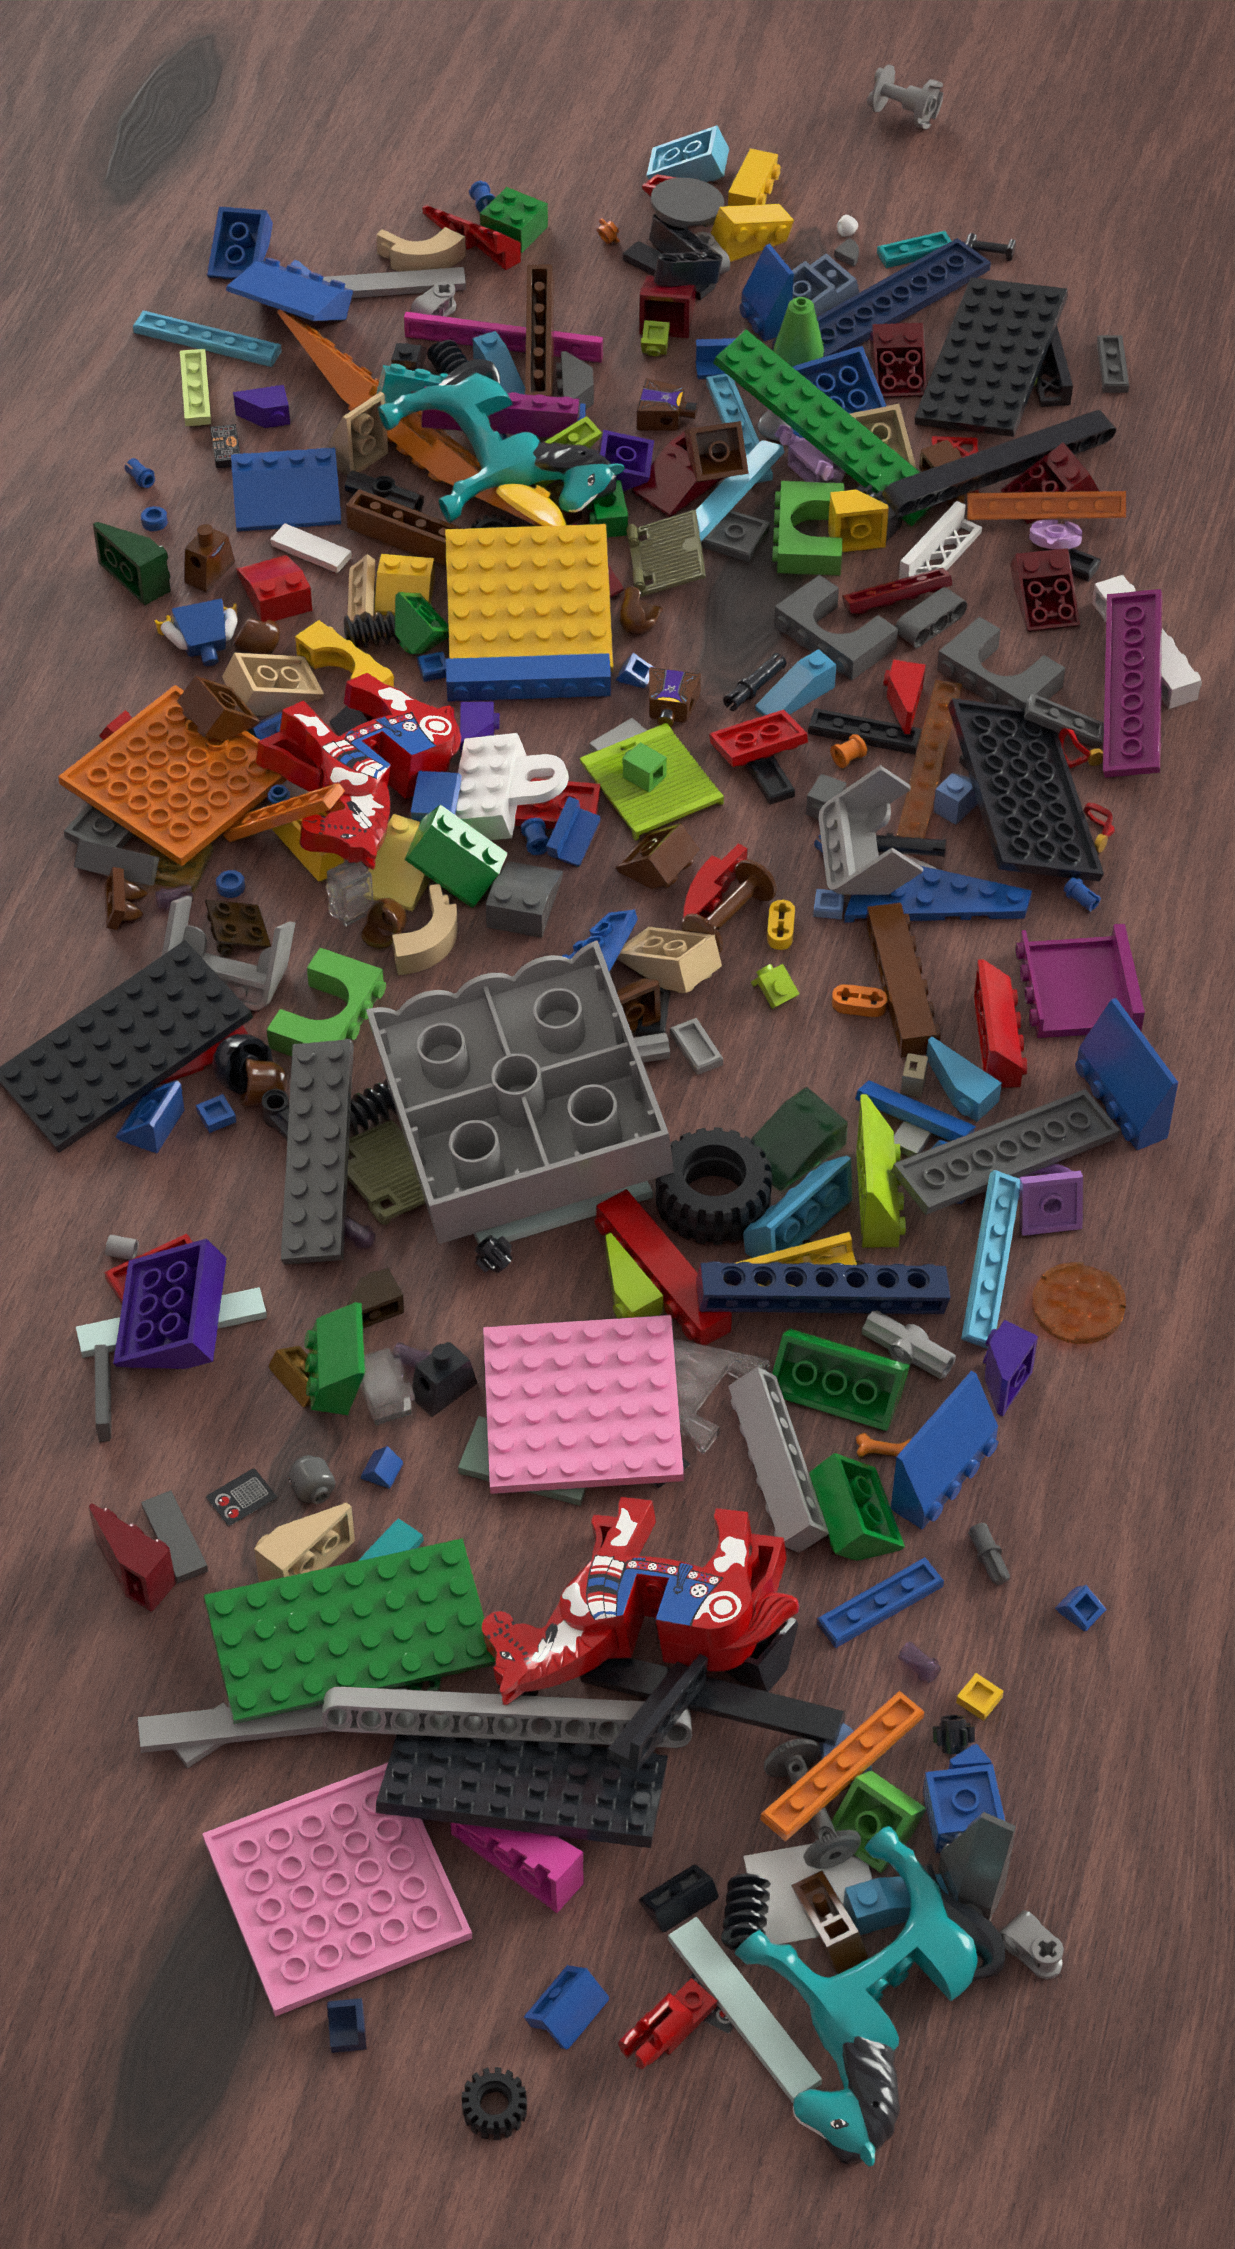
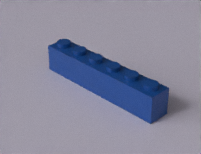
M609 653L446 659L447 701L611 696Z

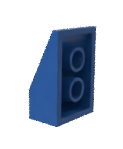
M219 207L207 272L208 277L235 279L255 261H264L273 226L267 210Z
M770 244L765 245L742 291L741 304L739 305L742 317L749 321L754 332L758 333L764 341L778 336L788 304L793 299L794 273Z

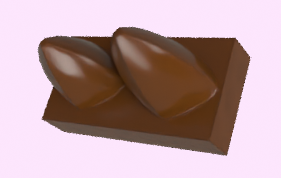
M112 867L104 885L106 928L118 930L121 921L136 920L143 916V912L138 907L126 900L142 898L148 895V892L136 883L124 879V869Z

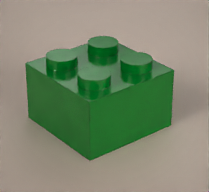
M506 187L480 213V225L520 242L522 254L548 227V203Z

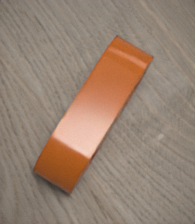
M842 984L834 988L832 992V1007L837 1012L843 1014L879 1017L886 1012L887 995L878 988ZM843 997H848L847 1001H843ZM877 1001V1004L873 1005L871 1002Z

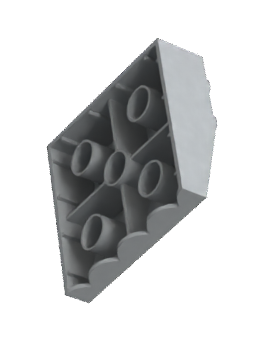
M598 940L582 947L571 959L557 955L534 959L522 966L514 976L504 973H488L477 976L466 982L455 994L445 990H431L420 993L407 1000L398 1011L384 1007L366 1009L373 1038L439 1244L674 1173L669 1132Z

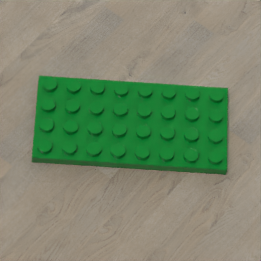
M463 1538L204 1595L206 1612L233 1724L322 1705L325 1693L333 1687L393 1689L494 1666L496 1663V1659L486 1649L482 1632V1623L485 1618Z

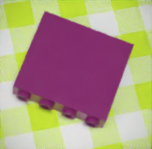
M1113 924L1112 936L1032 942H1028L1026 930H1022L1020 942L1016 943L1015 951L1017 960L1022 961V965H1020L1021 982H1026L1027 985L1024 989L1025 1003L1031 1005L1029 1023L1031 1027H1035L1037 1038L1088 1035L1110 1000L1117 998L1139 1030L1142 1031L1145 1011L1125 924Z

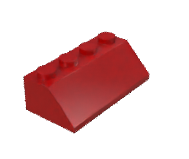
M979 959L977 961L973 1000L982 1069L1002 1083L1001 1088L1021 1087L1022 1075H1027L1026 1057H1021V1052H1024L1023 1034H1018V1029L1021 1028L1020 1012H1015V1007L1018 1005L1017 989H1012L1011 978L984 959Z

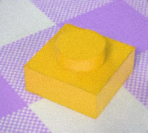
M975 1673L957 1695L956 1703L984 1721L1003 1698L1004 1691Z

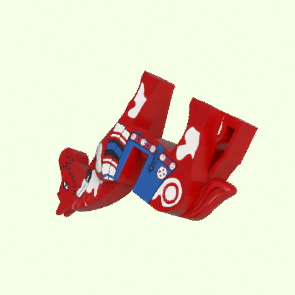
M367 672L346 681L344 704L348 708L361 711L369 720L368 722L352 728L341 736H337L303 700L282 710L280 732L258 741L256 764L261 768L279 773L289 782L309 792L339 783L345 791L330 810L324 811L328 814L327 816L315 814L302 819L300 846L309 852L337 854L348 860V863L361 861L367 867L374 870L377 852L384 843L390 814L388 785L406 799L414 796L419 771L449 772L451 758L460 749L461 734L455 720L453 707L446 705L436 708L412 698L404 691L384 684Z
M621 1497L618 1504L619 1511L617 1517L593 1515L591 1524L595 1545L592 1551V1560L564 1588L560 1602L543 1628H536L523 1623L515 1624L511 1615L502 1611L493 1612L483 1620L482 1632L487 1651L496 1659V1666L493 1667L496 1683L500 1685V1694L503 1695V1705H508L525 1691L550 1688L580 1677L595 1669L607 1659L631 1658L645 1616L656 1619L663 1662L675 1664L678 1661L690 1667L697 1656L702 1654L708 1657L707 1670L726 1671L741 1665L751 1656L758 1642L772 1635L785 1621L799 1611L797 1598L789 1594L777 1593L787 1559L784 1538L752 1534L748 1512L716 1508L714 1520L719 1543L713 1557L703 1568L671 1559L639 1556L656 1524L653 1501Z

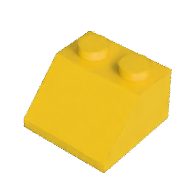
M858 490L830 492L829 537L842 538V552L885 548L888 505Z
M381 554L376 580L375 615L376 612L386 615L387 611H391L393 616H395V595L398 592L421 593L431 604L435 585L434 558Z

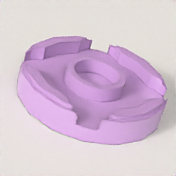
M1043 519L1032 524L1029 539L1034 544L1048 549H1071L1081 544L1082 530L1078 525L1069 521H1065L1063 525L1058 524L1056 519Z

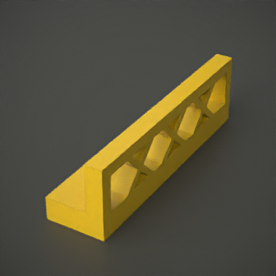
M850 1232L736 1262H750L752 1264H769L772 1262L800 1264L809 1262L812 1264L830 1265L832 1263H842L844 1265H857L853 1254Z

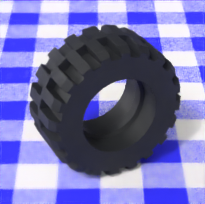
M714 1127V1130L706 1131V1128L697 1129L694 1134L688 1132L681 1135L679 1142L674 1140L670 1143L674 1173L656 1178V1205L658 1206L661 1218L665 1221L667 1220L666 1225L674 1232L679 1230L680 1236L688 1240L690 1237L694 1238L696 1243L705 1244L707 1241L713 1242V1245H722L723 1241L729 1240L732 1243L740 1240V1236L744 1235L746 1228L761 1218L771 1206L772 1167L769 1159L765 1157L766 1153L760 1146L757 1145L755 1147V1141L747 1136L744 1138L740 1137V1133L734 1130L726 1132L723 1131V1128ZM719 1176L731 1180L739 1188L726 1195L708 1196L696 1192L689 1184L702 1177Z

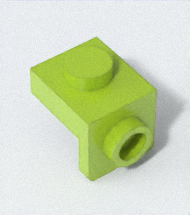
M644 321L643 337L641 338L642 353H646L649 356L667 355L670 322Z
M771 964L756 972L758 977L751 981L753 987L760 986L772 1009L799 995L783 964L775 968Z

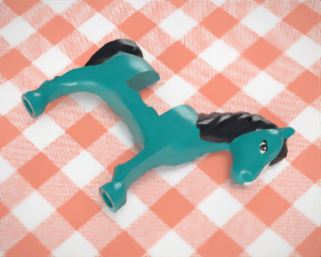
M474 359L464 362L450 372L438 386H428L420 391H411L410 394L401 395L392 403L378 406L379 418L388 431L395 428L402 418L410 414L436 409L451 415L468 437L482 469L470 478L454 482L451 494L439 498L438 502L441 512L449 523L459 518L463 506L482 491L504 484H523L529 486L542 480L563 479L564 487L559 497L560 508L568 512H578L594 498H602L613 494L617 486L616 475L625 469L622 464H611L610 461L595 449L580 444L572 445L556 442L548 444L540 442L536 435L530 432H522L502 440L497 431L493 432L487 416L513 404L509 395L500 385L501 378L498 369L493 362L485 359Z
M889 1826L875 1834L864 1848L873 1858L890 1863L904 1880L909 1891L911 1900L910 1914L903 1931L893 1943L864 1962L830 1978L814 1973L798 1957L796 1950L791 1945L772 1944L768 1937L760 1930L749 1936L734 1953L745 1964H758L776 1971L793 1985L808 2004L813 2026L822 2045L837 2063L844 2089L832 2092L808 2089L800 2092L794 2098L793 2114L801 2125L823 2137L831 2152L844 2164H856L864 2161L867 2166H873L875 2153L894 2134L895 2123L900 2114L897 2071L894 2066L895 2057L893 2052L899 2046V2037L890 2018L878 2004L884 1996L881 1992L889 1984L893 1988L899 1986L909 1976L907 1970L916 1962L944 1995L952 2001L967 1989L971 1982L998 1975L1003 1970L1005 1962V1946L1000 1933L994 1925L973 1908L956 1901L944 1892L937 1881L932 1864L922 1866L916 1859L914 1851L901 1843L897 1833ZM977 1956L983 1960L982 1966L977 1967Z

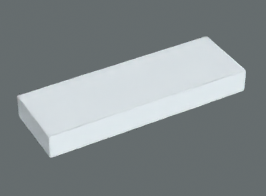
M284 524L270 539L272 547L335 573H339L352 558L351 550L288 524Z

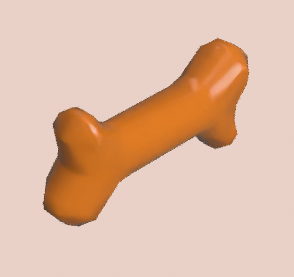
M861 1433L856 1437V1443L859 1445L857 1455L859 1458H863L867 1454L877 1453L897 1457L911 1439L895 1444L875 1441L867 1434Z

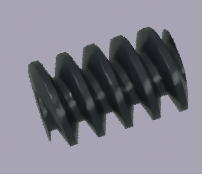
M454 340L437 342L427 352L428 359L439 374H449L464 362H468L466 356Z
M387 611L385 619L381 612H376L375 620L372 619L370 613H366L364 621L361 620L359 614H356L353 623L348 615L344 616L345 639L350 640L355 647L361 641L364 647L368 648L369 640L371 639L375 647L379 646L380 638H383L385 644L389 645L391 637L394 638L397 644H400L399 638L395 635V617L391 611Z
M387 1079L384 1080L383 1084L376 1083L373 1089H364L363 1095L361 1093L353 1095L351 1099L350 1131L354 1136L359 1134L358 1125L365 1131L369 1130L368 1120H371L376 1126L379 1125L378 1115H381L386 1121L389 1120L388 1110L390 1109L395 1115H398Z
M744 1873L733 1876L728 1881L727 1905L724 1909V1930L721 1934V1941L730 1950L736 1951L749 1936L759 1930L766 1935V1931L762 1928L767 1926V1918L763 1915L767 1914L769 1906L765 1902L770 1900V1893L765 1889L769 1888L771 1883L762 1876Z

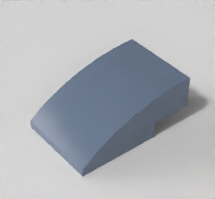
M827 253L811 265L804 261L792 270L794 273L793 299L805 297L811 300L814 304L816 315L825 313L860 293L857 279Z

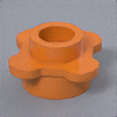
M601 218L599 220L601 225L597 228L600 238L607 244H610L613 240L615 243H619L620 240L617 237L619 230L616 225L611 221L607 223Z

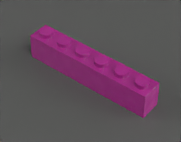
M512 392L507 394L513 405L487 416L493 432L497 431L499 434L511 435L530 432L536 435V437L551 438L578 422L579 399L566 396L549 397L541 394L524 395ZM436 409L422 411V428L463 431L453 417L444 411Z

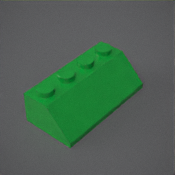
M789 1329L782 1335L772 1374L776 1376L785 1400L888 1431L902 1396L910 1365Z

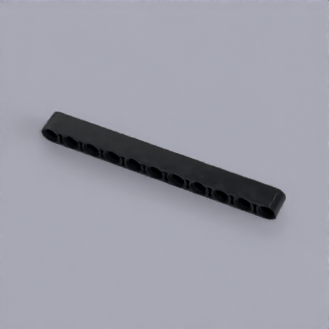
M1095 410L895 481L884 489L882 498L898 517H903L1022 474L1063 442L1074 455L1103 445L1114 437L1117 429L1101 410Z

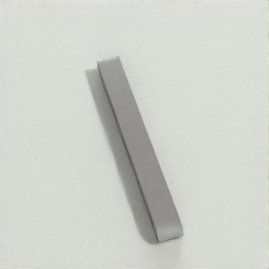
M333 1687L324 1696L322 1721L328 1729L339 1732L611 1745L644 1702L520 1695L508 1705H503V1695ZM686 1708L674 1724L680 1726H672L657 1747L679 1748L691 1741V1713L688 1708Z

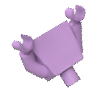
M784 424L779 426L775 436L780 438L779 441L782 445L789 446L788 466L806 482L825 483L842 482L846 474L845 471L805 438L794 435L790 427Z

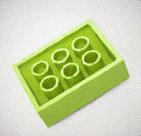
M861 1094L856 1159L862 1248L899 1247L900 1235H905L906 1233L905 1217H900L899 1210H904V1193L898 1192V1186L902 1185L891 1170L894 1163L900 1161V1144H895L894 1131L868 1095Z

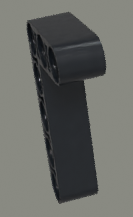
M654 214L649 240L665 253L658 255L654 282L662 286L718 283L723 260L722 255L688 228L669 225Z

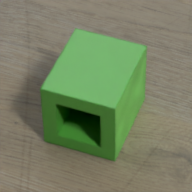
M641 742L632 750H628L622 759L623 778L647 792L652 791L666 777L667 757Z

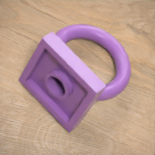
M1054 1163L1018 1178L1020 1179L1018 1201H1020V1231L1022 1236L1082 1229L1083 1175L1081 1171H1072L1065 1166Z

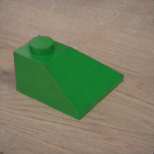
M398 592L395 595V635L401 641L400 646L407 653L425 654L449 638V624L421 593Z

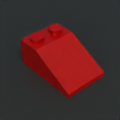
M287 555L236 569L237 575L260 621H277L313 611L311 587L303 571Z

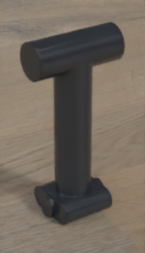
M969 233L965 244L976 251L1006 254L1008 261L1013 259L1016 250V241L1014 239H1010L1009 244L977 241L976 234Z

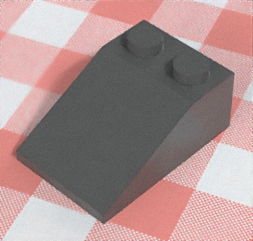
M508 861L493 883L486 902L487 928L542 938L563 877V871Z

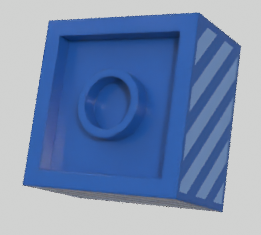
M993 1764L925 1772L922 1792L927 1808L926 1811L935 1853H940L947 1843L951 1844L958 1833L962 1834L967 1826L983 1812L1005 1821Z

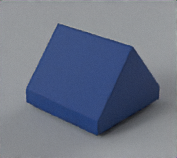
M388 1446L375 1450L361 1474V1479L390 1489L403 1465V1461Z

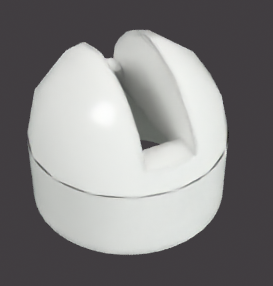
M843 215L837 224L838 233L844 237L853 235L858 229L857 221L850 215Z

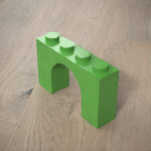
M781 481V491H776L775 507H780V509H775L774 525H779V528L774 527L773 543L778 544V546H773L772 562H777V573L841 576L842 538L808 536L797 531L794 526L807 520H829L830 492L844 491V483Z
M319 948L307 967L308 985L341 998L346 1002L347 1006L338 1015L325 1020H312L280 1009L267 1028L269 1048L292 1056L293 1044L347 1039L355 1040L359 1034L360 1025L364 1019H368L366 1009L373 1008L377 998L381 999L384 995L386 983L383 980V969Z

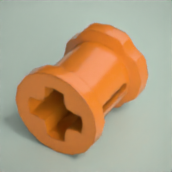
M853 734L845 743L832 746L830 753L835 764L840 768H845L853 759L866 756L867 746L858 734Z

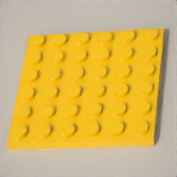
M606 524L445 529L450 659L609 653L610 671L613 672Z

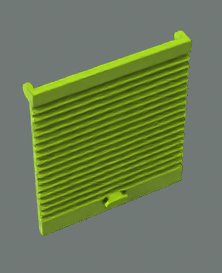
M667 723L580 758V763L596 784H601L602 792L632 830V836L635 841L639 839V835L716 803L719 805L724 804L723 794L718 791V788L707 777L704 770L693 759V756L682 745V742L679 741V738L676 737V734H674ZM640 742L667 757L666 777L650 792L623 778L622 759L628 750H632Z

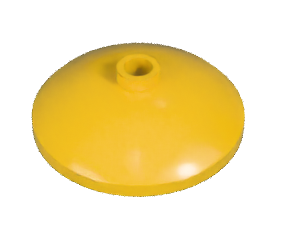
M504 484L496 490V493L504 501L542 526L566 525L559 507L548 498L551 493L543 487L537 485L534 489L523 484Z

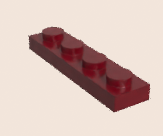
M942 567L842 595L844 606L851 614H863L868 612L870 608L877 606L888 607L893 605L895 601L902 599L913 600L918 598L920 594L927 592L935 593L941 588L952 586L953 584L951 575Z

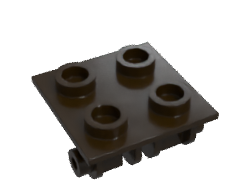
M205 900L208 910L207 919L212 925L211 932L213 933L214 940L217 941V951L222 956L231 955L235 945L261 948L271 947L258 905Z

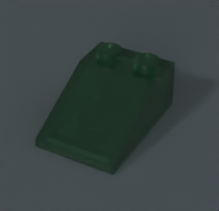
M805 1087L785 1101L752 1137V1140L755 1141V1147L757 1145L760 1146L766 1153L765 1157L770 1161L772 1185L779 1191H782L846 1145L848 1122L808 1087Z

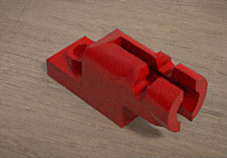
M691 1978L674 1996L668 1993L650 2012L646 2013L636 2023L634 2028H631L618 2041L621 2052L628 2059L638 2050L635 2053L638 2059L635 2066L639 2069H644L647 2065L652 2064L664 2051L670 2055L717 2007V2000Z

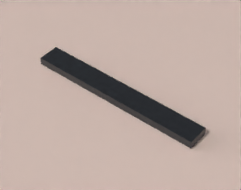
M610 1658L595 1669L581 1675L580 1678L583 1683L648 1699L671 1668L633 1658ZM706 1677L705 1685L687 1707L690 1710L833 1746L836 1744L845 1719V1713L842 1710Z

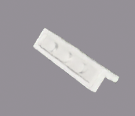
M956 501L900 561L899 579L942 567L947 571L982 533V527L964 519L966 505ZM963 528L971 533L958 536L957 531ZM956 544L957 548L944 551L943 546ZM942 559L943 563L930 566L929 561Z

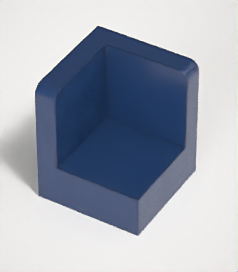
M362 1998L327 2002L331 2053L366 2050Z

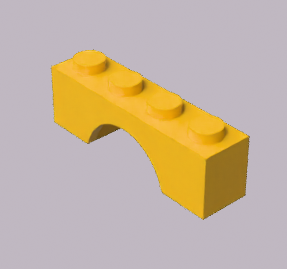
M320 620L295 636L297 656L305 657L308 664L314 669L325 666L341 667L352 673L351 679L368 672L384 684L394 687L393 673L387 667L381 666L369 654L362 652L350 640H346L332 627H328Z

